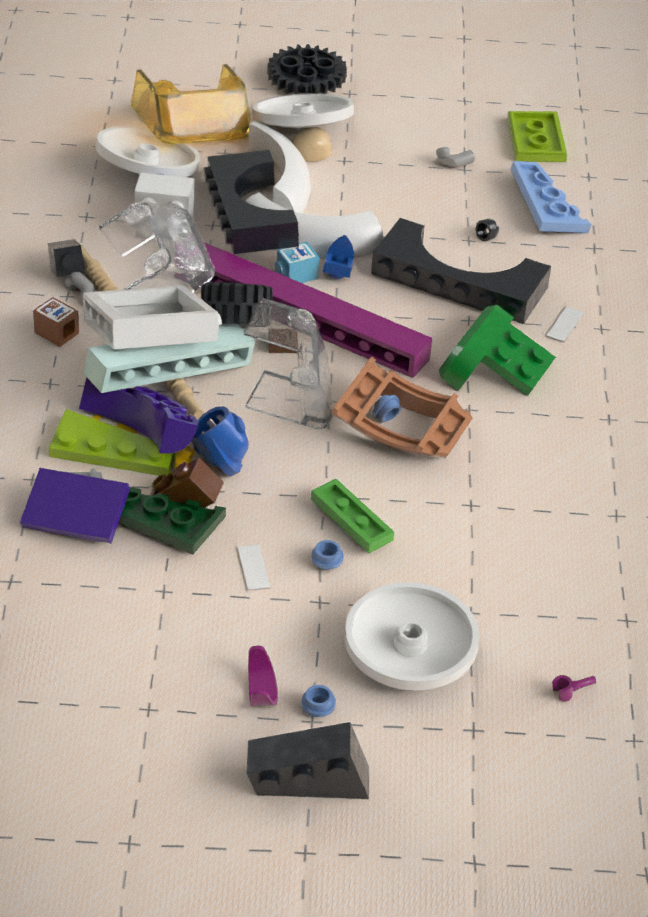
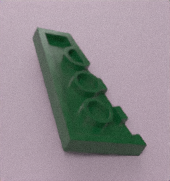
M130 487L119 523L193 555L224 520L226 508L215 506L214 509L200 507V502L197 501L176 502L170 500V495L157 493V495L149 496L141 494V489Z

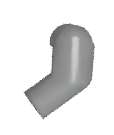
M441 147L436 150V160L442 165L460 167L475 161L474 153L471 150L455 155H450L448 147Z
M72 272L71 276L65 279V284L67 287L70 286V290L74 291L78 288L81 291V303L84 305L83 293L94 292V284L80 272Z

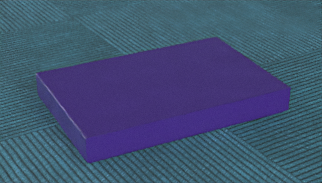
M39 468L20 524L23 528L112 544L130 491L129 484Z

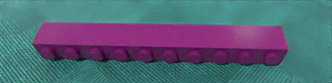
M191 238L174 253L175 277L199 287L206 282L268 285L273 288V319L292 327H297L301 331L364 358L370 359L373 357L376 359V363L406 376L414 378L430 361L432 337L196 238Z

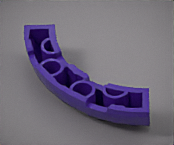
M86 377L79 409L110 418L141 432L158 446L159 453L171 454L183 450L192 442L197 431L198 421L195 416H187V408L152 389L140 386L101 393Z

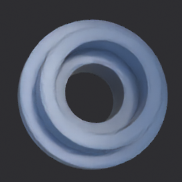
M396 395L380 397L374 404L373 415L383 422L390 421L401 411L399 398Z
M323 540L317 543L312 550L311 559L319 568L334 569L342 564L343 551L338 543L332 540Z
M314 685L309 687L303 694L301 705L308 715L325 717L334 711L336 699L328 687Z

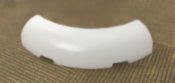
M251 122L249 124L248 150H270L274 163L280 168L282 177L273 187V202L284 208L303 213L311 193V181L306 161L294 144L280 132L261 122Z
M260 192L246 200L249 204L261 208L290 210L270 201ZM371 210L346 216H318L294 211L298 221L299 243L308 242L320 259H326L331 244L343 235H347L351 241L354 257L373 254V251L384 239L381 225Z

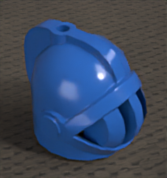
M224 406L212 408L202 414L197 420L198 427L192 443L198 454L202 455L214 467H220L230 477L240 472L243 466L241 464L242 459L248 450L249 441L245 432V425L242 418L229 411L228 408Z

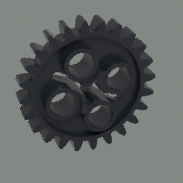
M297 44L295 49L287 46V51L279 49V53H273V58H269V63L267 64L268 80H272L271 84L278 85V90L285 88L286 94L292 91L295 94H327V91L336 92V88H342V83H345L347 78L346 61H342V56H336V51L328 53V48L320 50L319 45L311 48L307 44L305 48H302Z

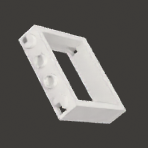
M185 286L83 293L84 321L113 349L218 341L219 325H222L220 314Z

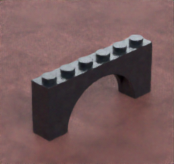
M270 150L207 157L208 167L203 168L205 183L208 184L213 207H216L217 219H220L221 231L224 232L226 245H231L233 254L299 247L298 221L293 209H266L254 206L241 199L253 190L275 185L274 160Z
M399 218L373 251L371 270L373 275L482 311L487 306L498 305L514 317L512 321L521 324L526 322L549 285L551 266L525 258L513 268L491 273L471 272L449 266L437 260L425 249L423 245L425 225Z

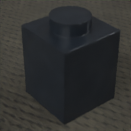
M75 239L47 243L51 271L57 277L71 275L72 272L84 273L81 245Z

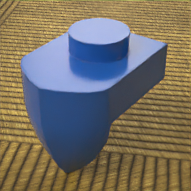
M347 235L336 239L328 249L323 272L328 273L332 278H350L354 250Z

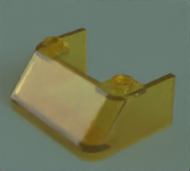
M223 64L218 89L179 91L168 80L152 82L141 69L136 71L130 106L159 141L173 145L245 139L249 136V124L251 121L246 86L228 64Z

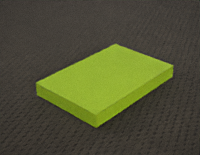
M508 111L507 121L516 161H567V151L557 111Z

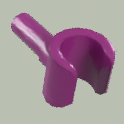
M559 675L552 681L553 691L560 690L559 699L564 702L572 698L573 691L596 684L595 676L572 681L566 675Z

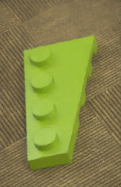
M68 409L65 410L49 446V457L157 476L170 473L175 452L171 454L159 453L158 446L149 438Z

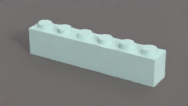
M239 324L219 325L218 341L113 349L109 345L88 348L83 373L101 393L248 366L250 365L256 341Z

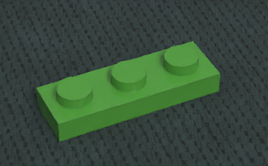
M337 479L311 490V500L368 553L394 541V531Z

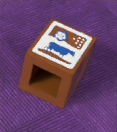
M52 297L33 310L34 333L61 347L79 334L78 310Z

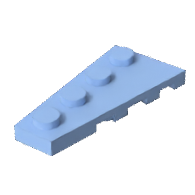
M513 161L510 170L539 231L589 233L592 224L587 219L579 217V209L565 201V193L552 186L554 181L537 162Z

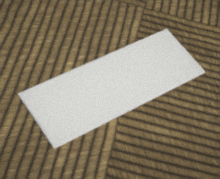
M565 307L546 336L565 342L584 312Z
M260 544L238 547L247 589L270 588Z

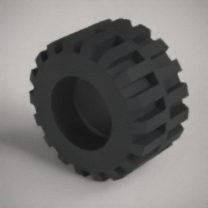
M206 282L201 285V299L220 314L222 324L266 326L271 323L273 288L268 285Z

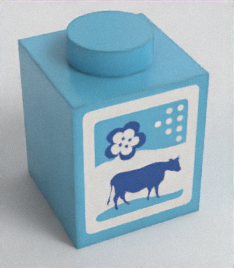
M308 242L299 243V247L277 249V261L274 263L275 272L300 283L316 280L319 273V256Z

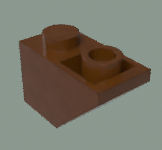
M198 457L189 463H181L173 472L167 475H159L151 485L153 489L150 496L161 493L170 495V500L186 503L187 500L200 502V507L206 508L215 503L224 482Z

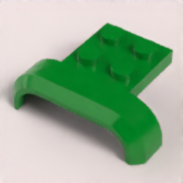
M491 305L483 310L439 368L441 379L459 391L478 364L482 362L528 396L556 357L510 324L514 319L511 314L498 305Z

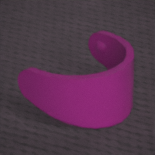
M259 645L252 646L248 651L250 706H275L278 703V687L270 657L264 647Z

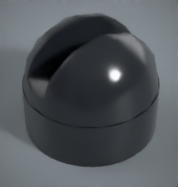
M493 219L480 220L475 227L476 235L481 241L492 240L498 235L499 226L496 225V221Z

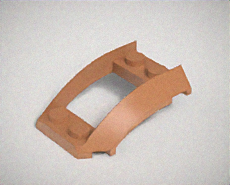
M371 357L333 407L331 413L359 433L385 446L418 455L446 458L473 419L467 408L463 411L458 403L457 398L459 396L455 393L452 396L435 393L409 382L392 370L387 373L374 364L376 359ZM396 395L400 400L399 404L402 408L436 418L423 439L420 440L388 430L365 416L379 396Z

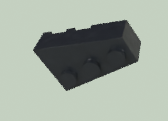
M351 722L248 740L246 774L257 795L369 799V765Z

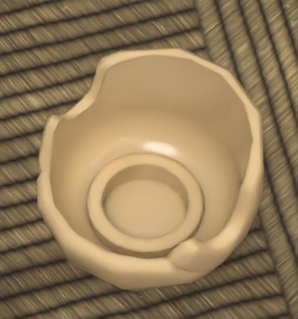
M319 127L302 128L295 133L292 139V143L306 162L325 160L332 153L330 136Z

